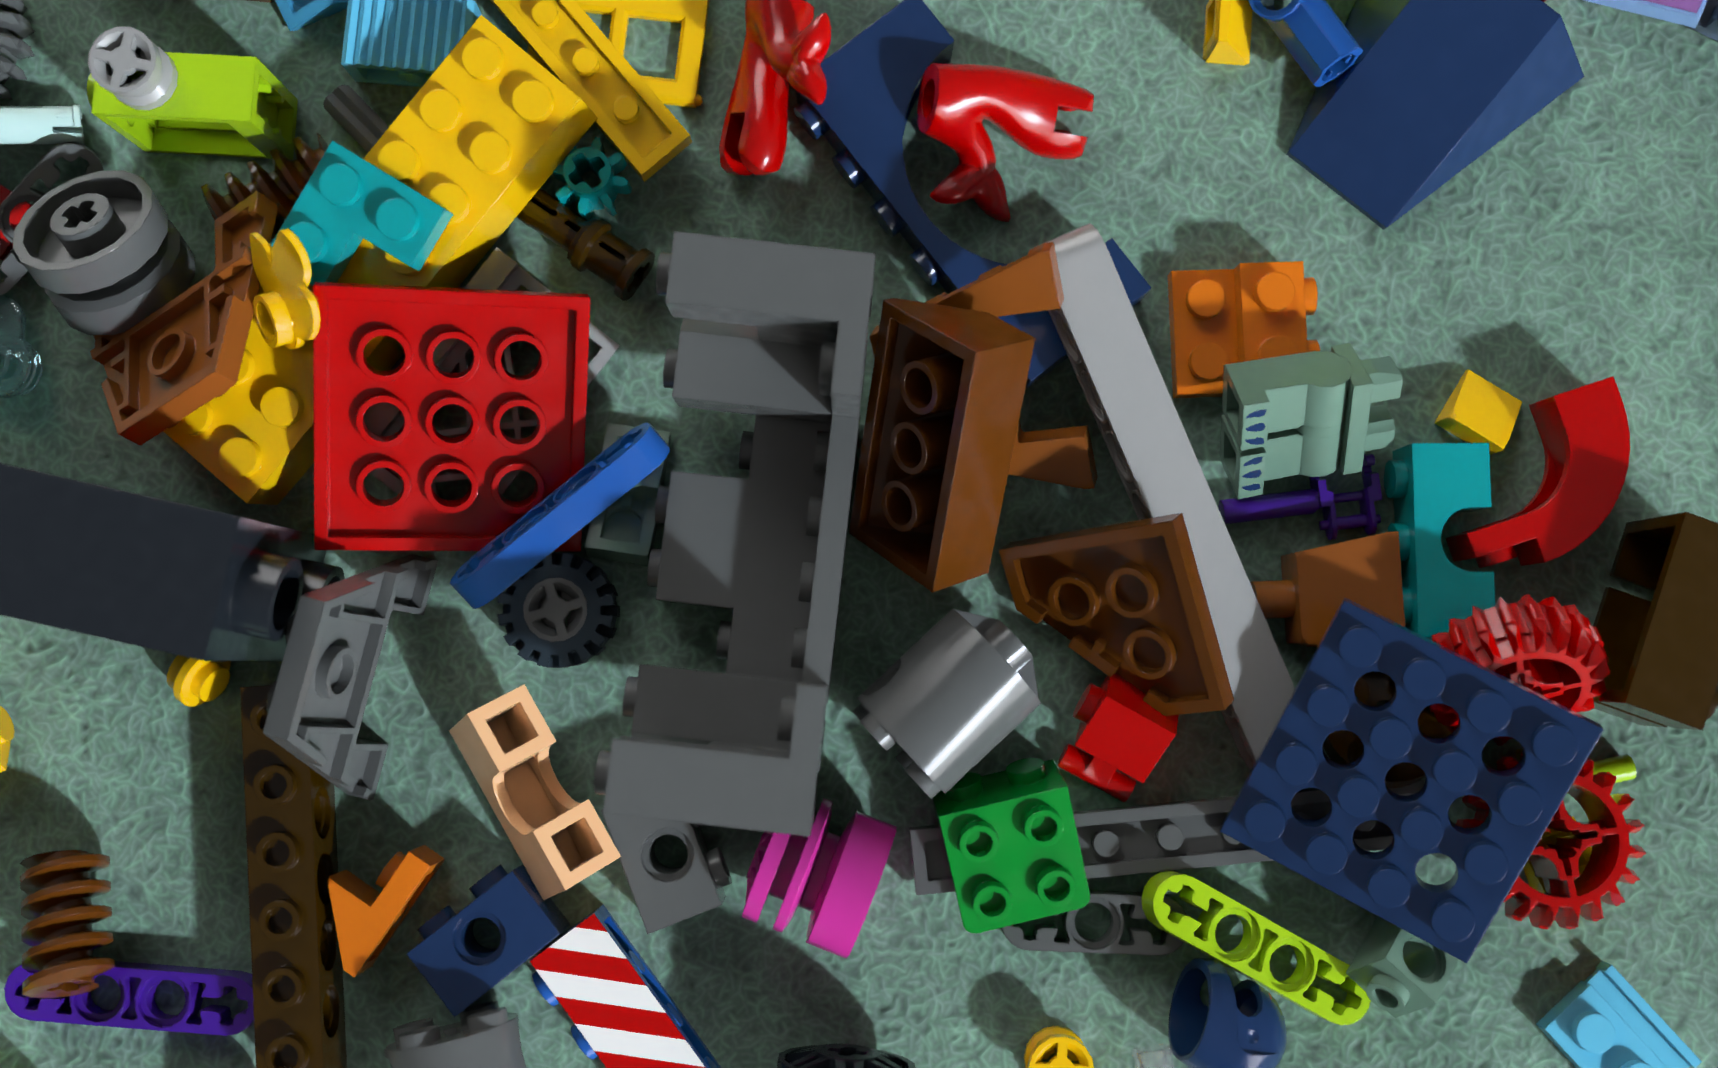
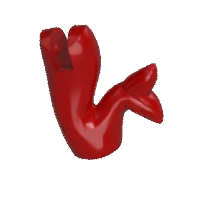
M804 0L745 1L746 36L724 119L719 146L720 166L727 173L749 176L751 174L766 175L780 170L787 143L790 85L817 105H821L826 98L827 81L820 64L830 47L831 23L826 12L814 19V7Z
M932 63L925 70L921 80L917 105L918 128L921 133L952 148L959 158V164L930 193L929 197L942 204H957L972 198L988 216L1002 222H1009L1011 217L1005 185L999 171L995 167L996 155L993 144L982 124V120L986 119L1017 145L1037 156L1057 160L1075 159L1083 155L1088 137L1072 135L1068 131L1055 129L1058 110L1093 112L1094 94L1074 84L1030 71L993 65Z

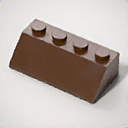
M890 298L883 300L849 533L933 593L989 573L1035 338L988 312Z

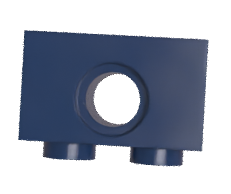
M500 864L469 888L476 899L462 911L456 914L451 906L448 905L417 929L424 940L409 951L407 955L454 1017L546 946L570 925L551 898L543 901L523 864L512 870L509 874ZM476 918L490 919L498 926L501 935L498 948H486L476 941L473 934V924Z

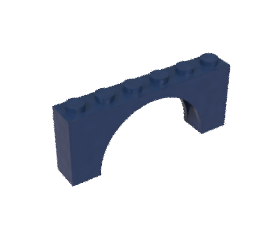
M903 0L822 61L820 65L827 81V93L824 102L821 105H817L796 91V99L799 105L794 108V113L803 128L814 140L823 135L837 152L832 157V161L843 179L854 189L862 184L876 203L870 209L885 232L891 237L900 232L914 250L909 255V259L921 278L930 286L939 282L949 294L977 280L980 274L999 265L1004 267L1008 264L982 258L951 241L927 217L911 189L903 159L902 140L905 127L919 97L921 80L925 70L932 63L951 62L954 39L923 0ZM1111 238L1105 244L1130 303L1134 307L1151 290V286ZM1048 310L998 317L1035 338L1025 390L1068 358Z

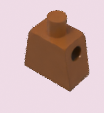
M1399 531L1380 533L1282 555V580L1250 582L1265 619L1285 618L1287 644L1318 647L1344 597L1405 627Z

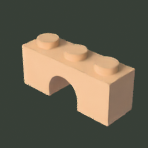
M525 684L467 713L449 730L543 901L569 889L621 857L590 800L588 799L582 803L575 801L559 783L549 758V748L556 742V739Z

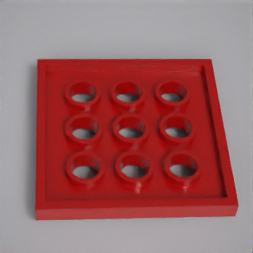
M314 282L313 294L318 299L321 318L319 332L315 339H313L314 550L480 551L584 467L590 296L588 294ZM378 336L392 337L402 345L405 351L404 360L393 370H377L370 366L365 359L364 348L366 344ZM446 339H460L471 347L473 359L469 367L464 371L447 373L435 364L433 359L434 350L439 343ZM526 341L533 344L539 350V363L531 373L521 376L514 375L502 366L501 357L503 351L511 343ZM386 402L399 408L404 416V423L401 429L390 436H380L371 432L364 422V414L372 405ZM449 404L464 407L472 417L470 428L459 437L450 438L441 435L432 424L433 416L438 409ZM524 406L534 411L537 415V427L530 436L523 439H513L505 435L500 429L501 417L512 407ZM389 468L401 476L404 485L397 496L381 500L374 498L366 491L364 487L365 477L374 469ZM446 469L460 470L468 476L471 482L470 488L460 499L453 501L444 500L438 497L431 487L435 476ZM522 470L530 473L535 478V490L530 497L522 501H510L500 494L498 490L500 480L508 472ZM582 529L554 551L581 552Z

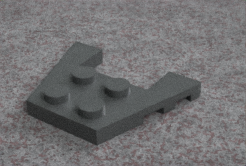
M410 554L300 596L297 611L291 616L287 624L285 633L287 647L278 679L271 686L267 696L266 707L268 715L263 734L348 795L368 801L374 800L388 744L366 738H357L391 612L396 610L424 615L438 560Z

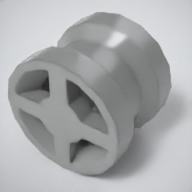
M117 26L104 31L95 39L89 50L88 66L92 77L102 88L114 94L119 101L135 110H151L162 106L172 97L177 87L178 72L174 61L165 51L156 46L146 34L133 27ZM136 71L144 72L143 75L141 74L136 79L131 80L128 78V76L133 75Z

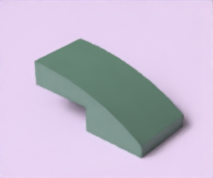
M608 423L602 452L635 427ZM656 430L670 447V432ZM668 456L653 472L590 522L585 544L587 557L648 566L658 524L655 523L657 492L660 485L664 486Z

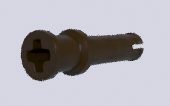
M542 189L536 192L516 217L525 225L533 228L567 251V258L572 267L580 272L588 269L615 287L614 294L623 301L628 300L635 294L653 267L655 260L653 252L647 248L638 251L611 233L612 227L605 220L592 218L588 221Z

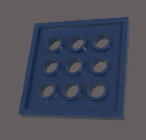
M1344 597L1226 815L1220 832L1457 959L1468 963L1604 729L1599 723ZM1372 671L1382 672L1394 681L1396 689L1389 702L1381 706H1369L1358 699L1354 691L1355 684L1365 673ZM1445 704L1457 712L1459 718L1458 725L1450 735L1443 738H1432L1425 735L1417 725L1418 717L1421 711L1429 705ZM1338 730L1351 731L1363 742V751L1353 762L1346 764L1334 762L1327 757L1323 750V742L1326 737ZM1499 736H1508L1517 740L1522 745V757L1518 764L1508 770H1495L1488 767L1482 761V750L1489 740ZM1402 762H1409L1419 766L1426 775L1424 786L1417 793L1408 796L1394 793L1385 783V776L1392 766ZM1305 788H1317L1328 795L1332 806L1328 814L1323 818L1308 820L1299 816L1293 809L1292 799L1294 795ZM1474 795L1480 797L1489 805L1488 816L1481 825L1474 828H1463L1450 820L1448 817L1449 807L1454 800L1461 796ZM1377 820L1385 823L1392 830L1394 836L1391 844L1386 849L1379 852H1368L1361 849L1353 839L1355 829L1365 821ZM1431 853L1444 854L1456 864L1455 874L1444 884H1428L1422 881L1415 872L1419 860Z

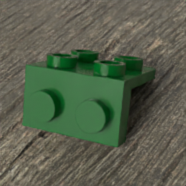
M1024 758L1010 763L1005 771L984 776L969 772L949 791L944 793L940 790L932 798L944 840L964 928L968 932L981 933L1081 909L1088 904L1090 891L1068 786L1053 759L1043 761L1040 758Z

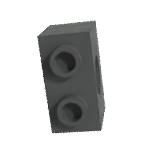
M603 809L601 810L612 841L621 855L619 860L647 934L723 904L726 898L723 887L732 884V880L720 848L708 849L700 828L703 824L605 814ZM668 834L679 837L687 847L688 858L686 864L677 868H670L661 864L655 855V843L658 837Z

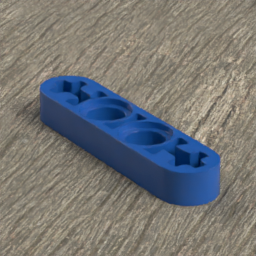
M646 422L631 429L473 555L456 571L451 578L450 584L473 609L486 605L653 472L666 459L670 452V447L650 423Z

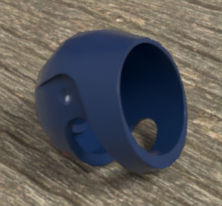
M1195 958L1182 970L1176 983L1169 1013L1168 1036L1173 1055L1189 1068H1275L1280 1063L1285 1052L1287 1031L1284 1015L1272 995L1253 980L1241 981L1233 988L1225 967L1215 959ZM1206 979L1209 990V1007L1204 1005L1200 999L1201 987Z

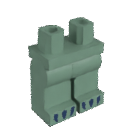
M1351 343L1331 346V352L1311 351L1225 364L1222 394V411L1224 415H1221L1219 455L1237 499L1262 495L1264 481L1298 474L1309 477H1321L1333 473L1338 468H1340L1343 475L1362 472L1365 451L1393 447L1395 437L1394 419L1387 406L1370 407L1371 403L1401 397L1403 378L1391 356L1360 360Z

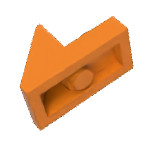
M426 845L409 851L407 855L401 851L397 852L376 880V884L383 889L381 893L348 870H343L329 876L328 889L343 970L355 978L373 966L445 858Z

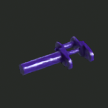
M1372 453L1364 454L1362 467L1364 488L1359 491L1333 494L1332 491H1327L1326 479L1309 477L1311 489L1257 495L1243 499L1219 500L1218 509L1225 524L1314 514L1317 509H1322L1324 521H1319V529L1325 530L1328 540H1335L1338 530L1361 527L1364 528L1367 535H1374L1377 530V524L1381 523L1380 514H1376L1374 502L1383 500L1379 473L1372 472L1371 466L1375 465V456ZM1359 501L1361 514L1337 517L1335 503Z

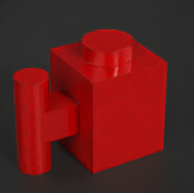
M1114 673L1111 677L1107 675L1100 687L1090 683L1079 699L1073 712V717L1080 721L1075 746L1068 743L1056 765L1125 803L1136 785V780L1141 783L1145 782L1176 736L1179 715H1162L1143 701L1146 695L1144 692L1117 673Z

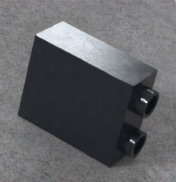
M0 463V615L202 661H283L287 647L285 640L287 624L291 616L297 611L300 596L345 579L341 567L323 563L326 550H314V534Z

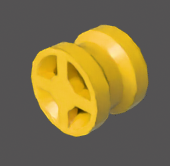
M1060 1026L1045 1027L1035 1033L1026 1045L1024 1053L1025 1068H1094L1093 1059L1082 1040L1070 1029ZM1056 1048V1055L1049 1062H1042V1059H1048L1050 1055L1055 1053Z

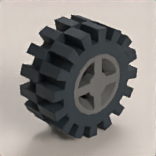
M552 552L509 586L506 593L502 592L499 595L498 603L503 604V614H497L499 626H505L507 635L503 637L509 646H515L519 650L518 655L526 661L536 662L538 666L567 668L589 662L590 658L599 655L606 649L605 644L610 638L614 637L617 630L615 623L616 618L620 617V606H617L616 596L618 594L615 586L608 580V575L600 567L594 565L592 561L571 553ZM572 611L570 617L567 619L568 626H566L565 619L568 617L569 612Z

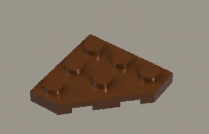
M1182 513L1013 541L999 549L1016 610L1036 624L1043 620L1070 639L1071 642L1068 646L1070 649L1109 677L1117 673L1146 694L1143 701L1162 715L1226 710L1234 701Z

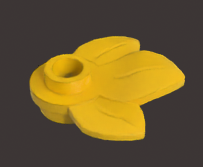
M288 228L279 230L272 247L257 232L250 233L253 268L264 291L263 294L256 295L253 300L254 315L260 333L266 343L272 348L282 345L290 350L301 348L305 345L306 341L315 339L321 322L318 299L307 288L312 273L308 253L299 237Z

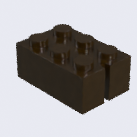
M1689 512L1627 522L1610 576L1655 592L1651 602L1612 587H1605L1593 626H1596L1603 640V647L1609 658L1607 664L1610 674L1604 678L1607 691L1593 697L1594 709L1643 726H1669L1679 729L1703 730L1706 720L1714 714L1718 707V523Z

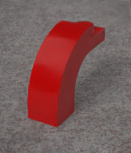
M1614 376L1529 405L1545 453V471L1541 485L1533 499L1512 516L1447 537L1446 541L1454 562L1475 558L1478 568H1483L1518 556L1521 566L1546 563L1579 546L1601 526L1619 498L1625 482L1630 457L1628 418Z

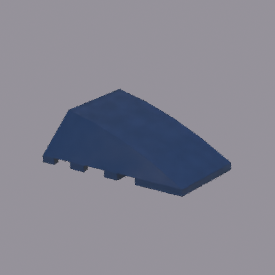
M1356 0L1345 27L1362 48L1363 52L1358 56L1355 64L1337 79L1327 82L1320 88L1316 87L1286 155L1385 230L1584 77L1562 16L1542 0Z

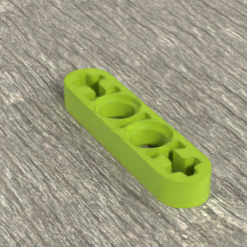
M1164 871L1151 877L1144 886L1141 896L1142 910L1153 925L1315 1016L1343 1026L1359 1021L1369 1009L1371 1000L1366 992L1346 974L1350 966L1349 964L1198 879L1174 871ZM1180 891L1179 897L1184 902L1203 910L1198 920L1172 911L1170 913V907L1163 902L1166 892L1178 893ZM1235 914L1243 925V937L1237 947L1232 950L1223 951L1215 939L1216 926L1225 916ZM1282 945H1289L1296 954V968L1289 978L1277 981L1270 971V958L1277 948ZM1315 976L1340 984L1339 987L1347 992L1344 1002L1342 1004L1335 1002L1331 995L1310 986Z

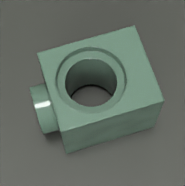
M1378 917L1371 926L1346 974L1366 992L1368 998L1376 1006L1397 1018L1437 1004L1459 959Z

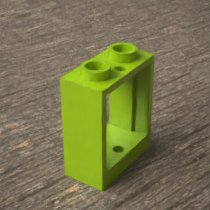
M166 52L174 61L178 72L177 87L167 102L151 110H135L123 104L114 94L102 88L92 77L91 73L88 77L87 96L92 107L91 113L145 152L271 159L270 151L277 148L289 160H293V139H295L298 99L257 57ZM136 71L133 75L128 76V78L131 80L136 79L141 74L143 75L144 72Z

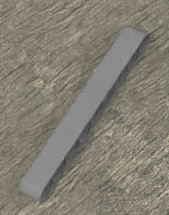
M1088 223L1045 242H1054L1064 294L1061 308L1048 311L1138 520L1177 513L1183 514L1234 701L1226 710L1221 712L1242 759L1251 771L1295 687L1107 246L1098 230Z

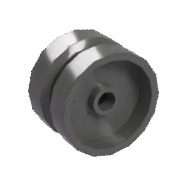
M124 170L97 171L63 183L47 192L25 212L14 230L13 250L37 284L45 288L46 294L69 326L87 335H116L126 332L186 291L195 276V256L179 231L168 220L167 212L143 177Z

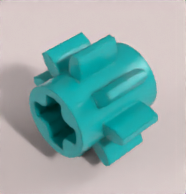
M598 137L594 138L591 147L577 149L574 146L569 152L564 165H558L553 171L556 179L567 183L555 194L559 202L568 206L577 200L581 217L588 221L592 216L593 210L605 208L610 215L615 216L617 212L613 202L618 193H632L629 181L623 177L616 176L628 165L624 155L619 152L607 158L604 146ZM590 170L601 180V183L594 188H591L582 178V175Z

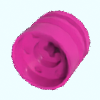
M823 798L810 836L763 832L746 876V904L741 917L757 923L768 895L783 900L772 928L782 933L790 923L798 907L811 911L806 943L847 959L875 895L897 827L857 811L848 822L841 836L828 832L833 801Z

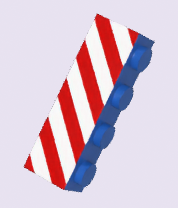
M604 905L590 913L530 960V963L536 969V972L532 974V978L537 989L549 1004L556 1006L560 1003L574 1022V1025L571 1027L572 1036L588 1058L594 1060L596 1057H599L606 1068H721Z

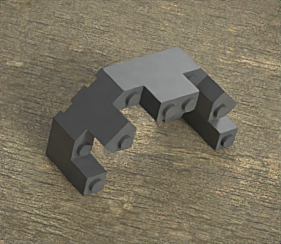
M674 231L671 253L660 252L656 271V294L666 296L665 303L673 317L683 318L678 349L668 348L666 352L663 371L664 388L673 389L672 397L679 407L756 415L754 432L743 431L740 444L739 469L749 470L748 479L671 471L669 486L660 485L658 488L655 523L665 524L662 549L652 548L648 563L647 585L649 587H657L656 600L733 609L732 621L721 620L717 639L716 658L727 660L726 673L640 664L638 677L628 676L624 691L623 716L633 717L631 736L613 738L611 751L600 750L596 763L594 793L605 795L603 813L801 836L811 835L817 796L816 781L818 771H820L825 731L826 705L830 691L854 478L876 253Z

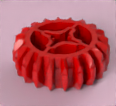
M1526 594L1517 603L1507 604L1500 597L1494 607L1482 610L1473 606L1470 617L1466 619H1449V632H1439L1431 635L1432 641L1575 712L1594 709L1593 697L1607 691L1604 678L1610 674L1607 664L1609 658L1603 647L1604 643L1596 626H1592L1588 617H1585L1578 611L1575 604L1561 606L1554 596L1536 603L1529 594ZM1440 703L1430 705V711L1434 712L1438 722L1445 726H1454V730L1456 729L1459 718L1457 712L1452 707ZM1508 736L1493 738L1498 746H1502L1509 739H1513Z
M1502 757L1496 761L1497 770L1511 769L1518 764V761L1513 757ZM1587 758L1568 791L1581 805L1589 821H1575L1567 813L1564 801H1562L1545 832H1551L1549 829H1554L1555 831L1572 832V834L1556 837L1555 845L1547 844L1550 848L1536 845L1528 859L1533 866L1535 876L1542 877L1545 893L1530 887L1518 876L1504 900L1505 916L1507 918L1522 921L1528 916L1531 925L1541 929H1549L1555 920L1561 928L1575 929L1578 927L1580 915L1586 920L1595 922L1604 919L1601 901L1615 906L1625 902L1622 893L1616 886L1617 881L1634 884L1640 880L1632 869L1626 867L1628 858H1642L1646 854L1642 847L1629 844V833H1637L1645 825L1638 819H1625L1622 813L1631 806L1635 799L1630 797L1629 794L1624 793L1610 795L1617 777L1610 772H1599L1593 775L1594 761L1590 758ZM1465 795L1461 799L1468 808L1476 811L1474 819H1458L1455 824L1463 828H1474L1486 820L1489 813V805L1480 797ZM1592 846L1588 864L1580 875L1578 861L1581 853L1587 847Z

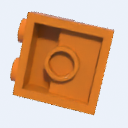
M1303 261L1239 263L1234 269L1171 271L1168 274L1173 398L1222 397L1225 364L1320 351V346L1316 339L1307 340L1306 315H1314L1317 308L1318 291L1314 277H1304Z

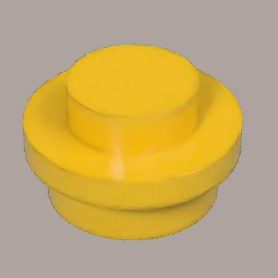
M177 655L168 669L167 684L173 689L174 697L188 707L201 705L216 699L225 690L230 680L229 670L231 661H202Z

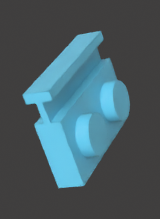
M1601 961L1595 967L1596 970L1585 981L1581 980L1536 1023L1576 1068H1689L1690 1066L1696 1068L1702 1062L1613 965Z

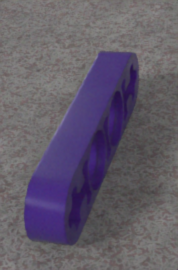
M114 961L113 969L98 974L112 977L120 987L121 997L118 1005L113 1010H105L97 1006L91 997V991L74 996L43 998L40 1002L39 998L25 996L22 993V982L35 973L26 971L22 968V965L16 967L8 976L4 988L5 1001L10 1010L18 1017L30 1021L223 1036L238 1034L254 1025L252 974L238 970ZM162 980L176 982L185 993L184 1007L177 1015L164 1013L155 1002V991ZM202 983H205V984H206V987H205L204 991H203V985H202ZM233 987L237 988V998L247 1001L248 1008L236 1014L234 1019L231 1018L230 1007L225 1005L211 1004L200 1010L204 997H222L231 992ZM199 1010H200V1016H201V1018H199V1017L197 1016Z

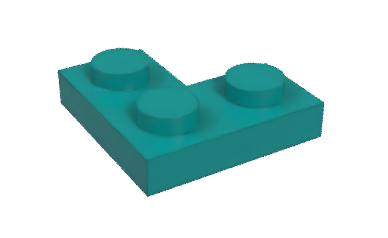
M332 140L280 230L285 228L292 230L303 243L311 263L312 273L309 284L313 286L314 282L337 283L363 238L408 266L420 271L452 218L453 213ZM277 235L275 236L274 240L272 241L271 247L273 246V244H274V242H275V240H276Z

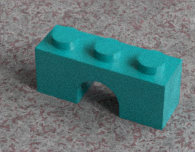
M1412 443L1392 451L1393 460L1387 461L1384 469V489L1388 498H1394L1395 523H1391L1388 526L1387 532L1399 531L1405 627L1426 638H1432L1431 635L1439 632H1449V619H1466L1470 617L1473 606L1482 610L1495 606L1494 572H1470L1458 568L1446 557L1441 544L1442 529L1452 514L1455 512H1473L1492 507L1489 443Z

